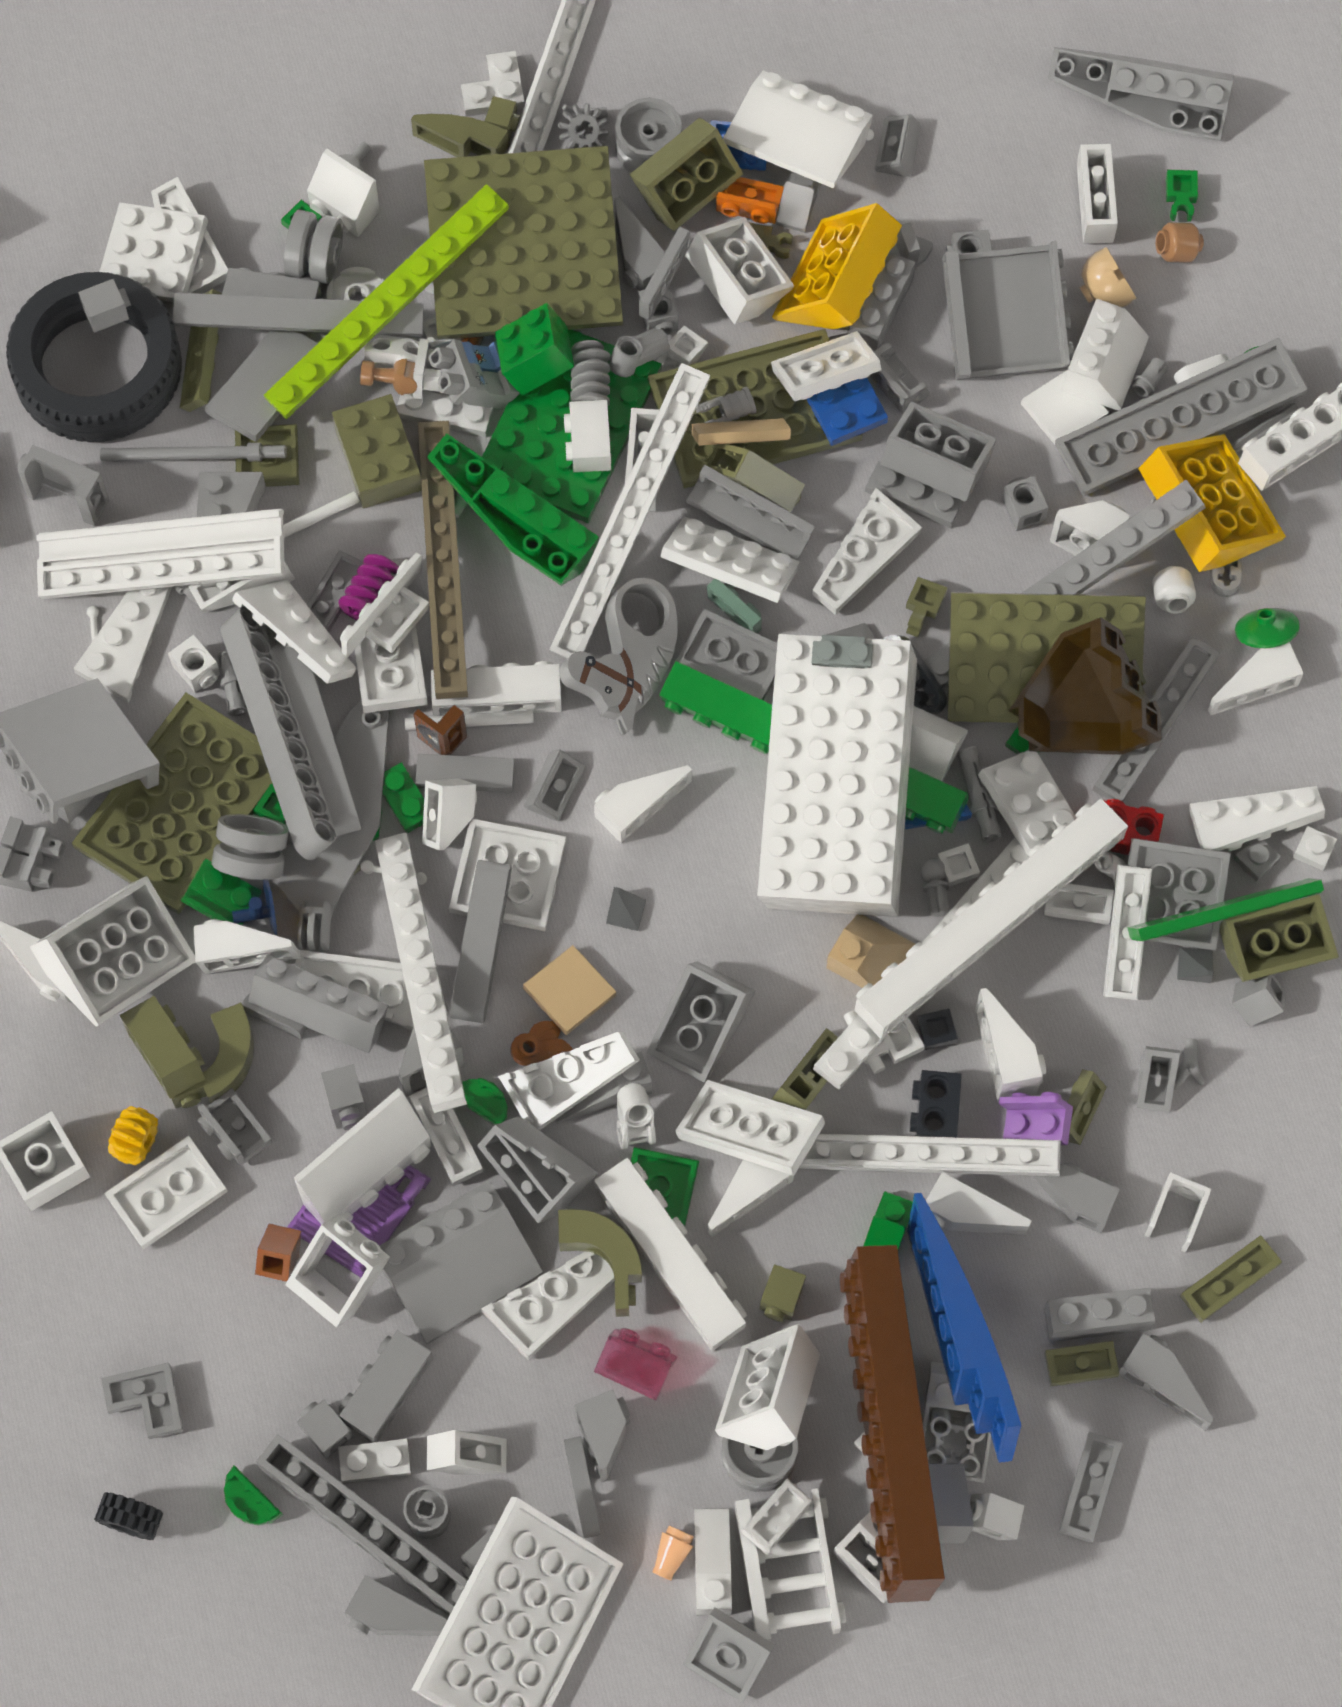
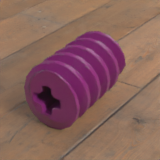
M366 555L363 559L364 565L359 566L357 569L358 575L352 577L351 585L345 589L346 596H342L339 599L338 604L342 611L356 621L359 619L363 607L367 603L372 604L378 597L382 585L386 581H392L394 577L391 573L397 575L399 566L383 555Z

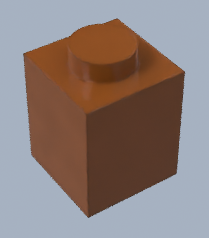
M269 1223L257 1249L255 1275L287 1282L299 1258L302 1231Z

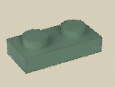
M715 578L707 585L708 599L736 624L757 634L762 630V615L753 604H745L739 599V594L732 585L728 583L723 584Z

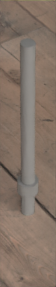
M248 443L247 446L100 449L101 461L248 459L249 462L262 461L263 458L287 457L286 445L262 446V443Z

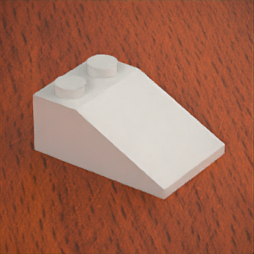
M987 988L980 989L975 1012L997 1103H999L1000 1097H1012L1013 1093H1025L1036 1096L1040 1084H1043V1074H1046V1064L1043 1055L1037 1054L1035 1044Z

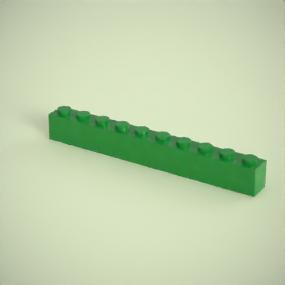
M675 661L659 694L661 700L665 703L664 708L677 715H681L684 711L694 716L692 720L703 727L710 728L711 724L723 729L721 734L734 741H739L740 737L752 742L751 748L767 755L770 742L772 704ZM909 767L905 819L913 821L916 817L925 821V827L936 833L943 834L944 830L953 833L969 800L967 792Z

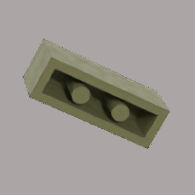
M153 996L119 1015L129 1037L170 1099L205 1080L200 1068L205 1062L195 1046L191 1049L188 1047L187 1044L190 1043V1039L181 1025L178 1027L174 1026L173 1023L176 1022V1018L167 1004L161 1006L156 997Z

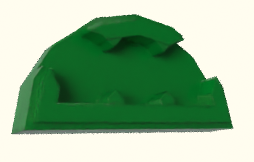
M483 1078L468 1079L462 1082L467 1102L465 1106L493 1126L507 1121L508 1106L504 1094L493 1082Z
M233 1465L226 1475L224 1487L225 1503L233 1515L244 1523L258 1526L272 1523L283 1515L282 1512Z

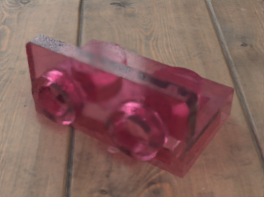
M615 1329L608 1336L594 1372L656 1401L677 1356L671 1354V1349L661 1343L652 1342V1344H649L639 1339L640 1335L631 1329Z

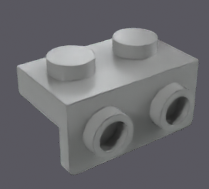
M232 1088L207 1107L203 1103L197 1107L201 1115L197 1121L209 1136L215 1133L221 1141L217 1146L228 1161L234 1158L242 1166L273 1143L271 1137Z

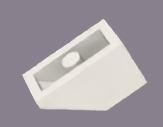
M459 778L425 780L423 845L437 850H445L474 817L475 804L477 802L476 784Z
M459 1430L427 1436V1471L451 1475L506 1473L507 1439Z

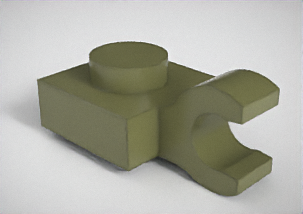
M921 577L917 578L906 603V609L913 611L907 624V634L918 637L926 616L936 619L946 596L947 587Z

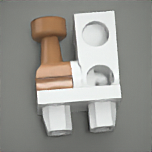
M375 335L365 345L360 385L372 386L374 380L393 384L398 394L404 396V394L413 393V398L422 399L424 390L440 392L438 379L442 375L441 368L432 367L428 358L435 349H429V339L420 338L418 342L409 338Z

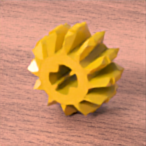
M129 1106L127 1109H124L120 1117L116 1119L114 1128L111 1129L112 1133L108 1139V1152L117 1158L118 1161L125 1164L130 1163L136 1166L144 1161L147 1153L151 1152L155 1136L158 1133V1118L141 1107Z

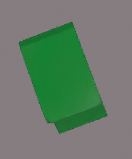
M884 1191L863 1246L897 1245L899 1250L909 1223L913 1202Z

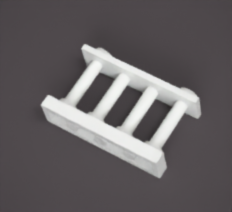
M818 1488L811 1489L810 1499L814 1502L799 1518H814L817 1537L777 1543L768 1555L741 1532L742 1528L758 1512L757 1508H750L749 1499L735 1501V1513L754 1632L770 1642L771 1634H776L778 1629L831 1621L832 1633L838 1634L841 1630V1623H846L843 1601L837 1602L823 1521V1519L829 1518L826 1497H819ZM819 1552L822 1567L821 1573L775 1580L761 1577L760 1564H764L766 1559ZM825 1586L827 1608L774 1615V1612L767 1613L765 1599L771 1598L772 1594Z

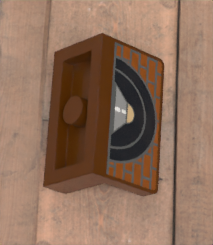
M455 705L451 707L438 723L419 709L413 714L417 737L440 755H452L467 738L464 712Z

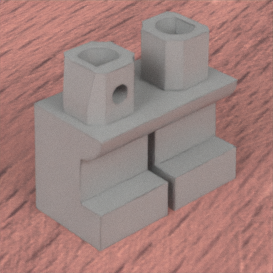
M10 816L0 842L2 845L0 846V885L33 892L35 886L51 888L55 878L54 868L43 866L45 857L60 860L66 847L64 841L50 835L46 827L37 828L24 824L23 820Z

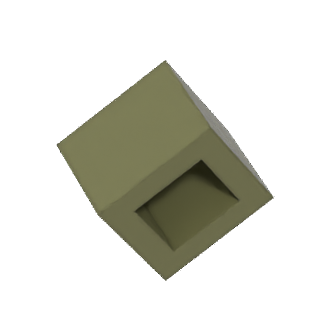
M493 96L485 118V122L508 130L509 142L513 132L516 131L521 115L517 114L516 101Z

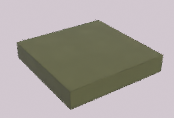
M297 424L272 425L257 442L235 430V446H247L248 443H262V446L286 445L287 448L286 458H263L262 461L249 462L248 459H235L236 472H263L266 487L300 485Z

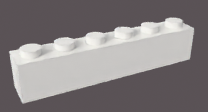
M626 1158L595 1179L594 1188L711 1351H714L745 1329L746 1322L744 1318L747 1317V1314L736 1299L731 1302L724 1292L727 1286L717 1272L711 1274L704 1265L707 1258L699 1246L695 1244L691 1247L684 1236L688 1232L677 1217L671 1219L664 1209L668 1204L657 1189L652 1192L645 1183L648 1176L638 1162L632 1165L630 1160Z

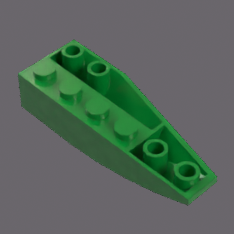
M447 433L428 455L430 462L512 553L560 586L578 577L588 566L598 545L599 536Z

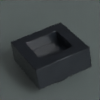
M949 1008L917 1016L916 1020L925 1050L957 1043L958 1037Z

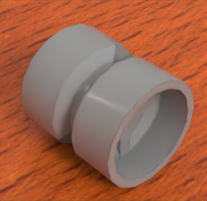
M432 1486L415 1488L407 1495L403 1503L404 1517L414 1535L422 1539H434L441 1536L447 1530L451 1520V1512L446 1497L439 1489Z

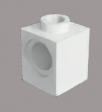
M194 634L168 653L174 669L195 693L201 688L206 689L210 687L220 675L217 661ZM196 662L203 663V666L197 670L189 669Z
M992 1493L971 1494L970 1506L974 1524L972 1531L995 1540H1017L1025 1505Z

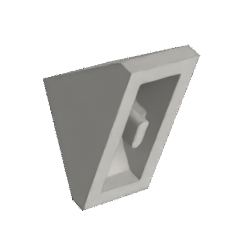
M1146 1046L1140 1060L1137 1108L1170 1112L1180 1050Z

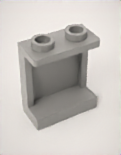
M32 445L28 454H23L19 460L18 473L28 498L35 500L43 486L76 499L83 521L96 526L109 503L108 494L100 472L35 445Z

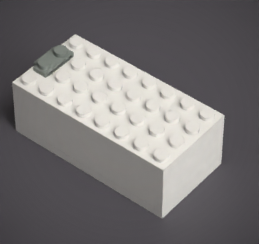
M778 634L757 896L768 909L898 917L917 658L910 641L868 639L856 636Z

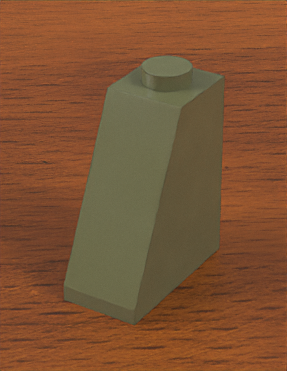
M717 444L706 465L789 512H792L793 508L799 503L801 492L805 487L804 483L754 452L729 444Z

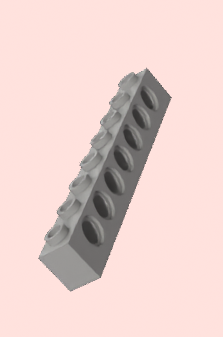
M277 1434L256 1460L260 1470L450 1616L468 1580Z

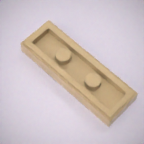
M783 418L692 424L691 434L699 446L788 440L790 439L791 428Z

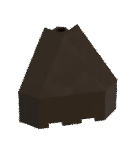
M1102 617L1061 633L1009 709V712L1019 717V736L1029 741V751L1123 755L1162 740L1161 710L1156 700L1149 701L1142 687L1147 682L1136 660L1129 661L1122 646L1126 640L1121 630Z

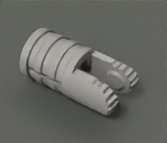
M744 387L742 390L735 391L732 394H727L724 397L720 396L700 403L696 408V413H704L713 407H719L722 417L706 421L705 423L729 422L748 416V414L753 415L756 413V406L748 387Z

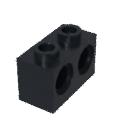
M921 1071L920 1079L913 1080L912 1100H918L917 1112H911L909 1132H914L915 1136L957 1138L962 1073ZM937 1086L944 1091L945 1095L940 1098H934L928 1093L927 1089ZM935 1118L942 1123L943 1127L939 1130H931L926 1126L925 1121Z

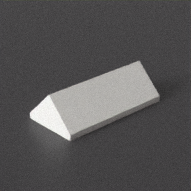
M914 706L909 767L943 782L968 730Z

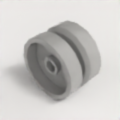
M648 97L636 99L625 105L621 110L615 125L616 152L619 162L627 171L632 173L682 132L680 115L675 108L661 99Z
M297 210L294 213L285 243V276L301 279L309 273L311 280L329 285L336 274L342 249L343 222L341 218L324 215L318 222L313 212Z
M230 814L221 816L218 819L216 837L222 843L214 847L211 864L215 869L236 877L257 880L279 878L284 872L286 858L280 851L288 846L290 834L288 827L279 821L255 815Z
M723 1437L722 1464L729 1478L739 1487L753 1492L771 1491L781 1486L792 1474L798 1455V1437L786 1446L779 1445L769 1450H764L763 1455L755 1454L756 1448L754 1446Z

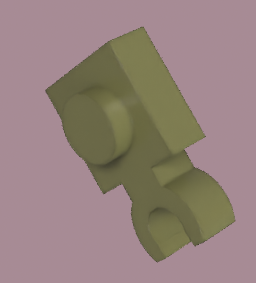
M750 223L770 252H773L781 259L789 258L790 249L782 248L780 245L784 243L792 245L793 235L786 232L772 235L773 227Z

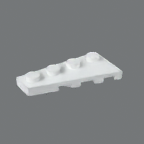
M875 488L866 507L862 509L853 528L841 543L840 549L835 557L831 559L813 588L812 595L836 615L922 532V527L880 490Z

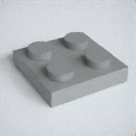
M714 1607L683 1665L744 1702L775 1644Z

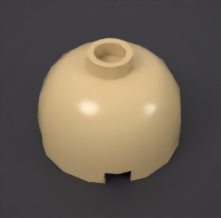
M1107 247L1102 250L1100 249L1087 259L1081 273L1084 285L1079 288L1088 303L1093 300L1096 301L1097 298L1119 307H1125L1137 299Z

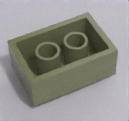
M699 117L629 175L656 219L672 231H675L712 201L718 192H723L740 178L743 172L718 129Z
M392 394L332 412L335 431L363 509L422 491L420 472Z

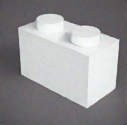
M607 400L569 402L570 414H564L565 433H571L572 442H565L566 461H573V472L611 470Z

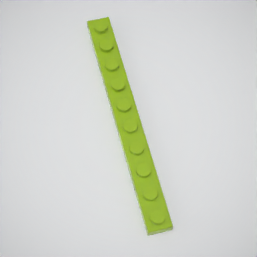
M486 184L264 394V398L287 420L509 209V205Z

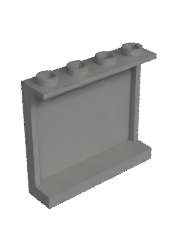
M1052 241L1049 245L958 254V251L945 252L942 262L956 380L1066 369L1070 365V360H1072L1074 355L1073 342L1067 339L1066 329H1070L1071 320L1069 311H1064L1063 299L1067 298L1066 281L1061 280L1060 268L1064 266L1062 249H1057V241Z
M98 678L0 712V749L5 755L6 763L11 770L15 769L20 776L24 790L32 793L38 810L42 814L46 813L53 824L57 823L58 808L131 781L140 779L146 789L159 785V761Z

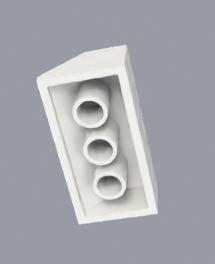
M800 1324L788 1327L741 1347L715 1429L719 1436L764 1450H769L779 1445L786 1446L797 1438L820 1357L819 1351Z

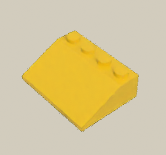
M878 203L821 219L791 278L794 287L780 299L772 318L776 321L827 329H838L853 325L860 317V309L865 299L873 291L872 285L877 275L885 267V259L889 251L897 243V235L902 225Z
M1225 434L1160 446L1138 468L1156 500L1187 480L1204 503V510L1174 529L1199 572L1221 568L1282 541L1286 537L1253 480L1238 464L1240 459Z

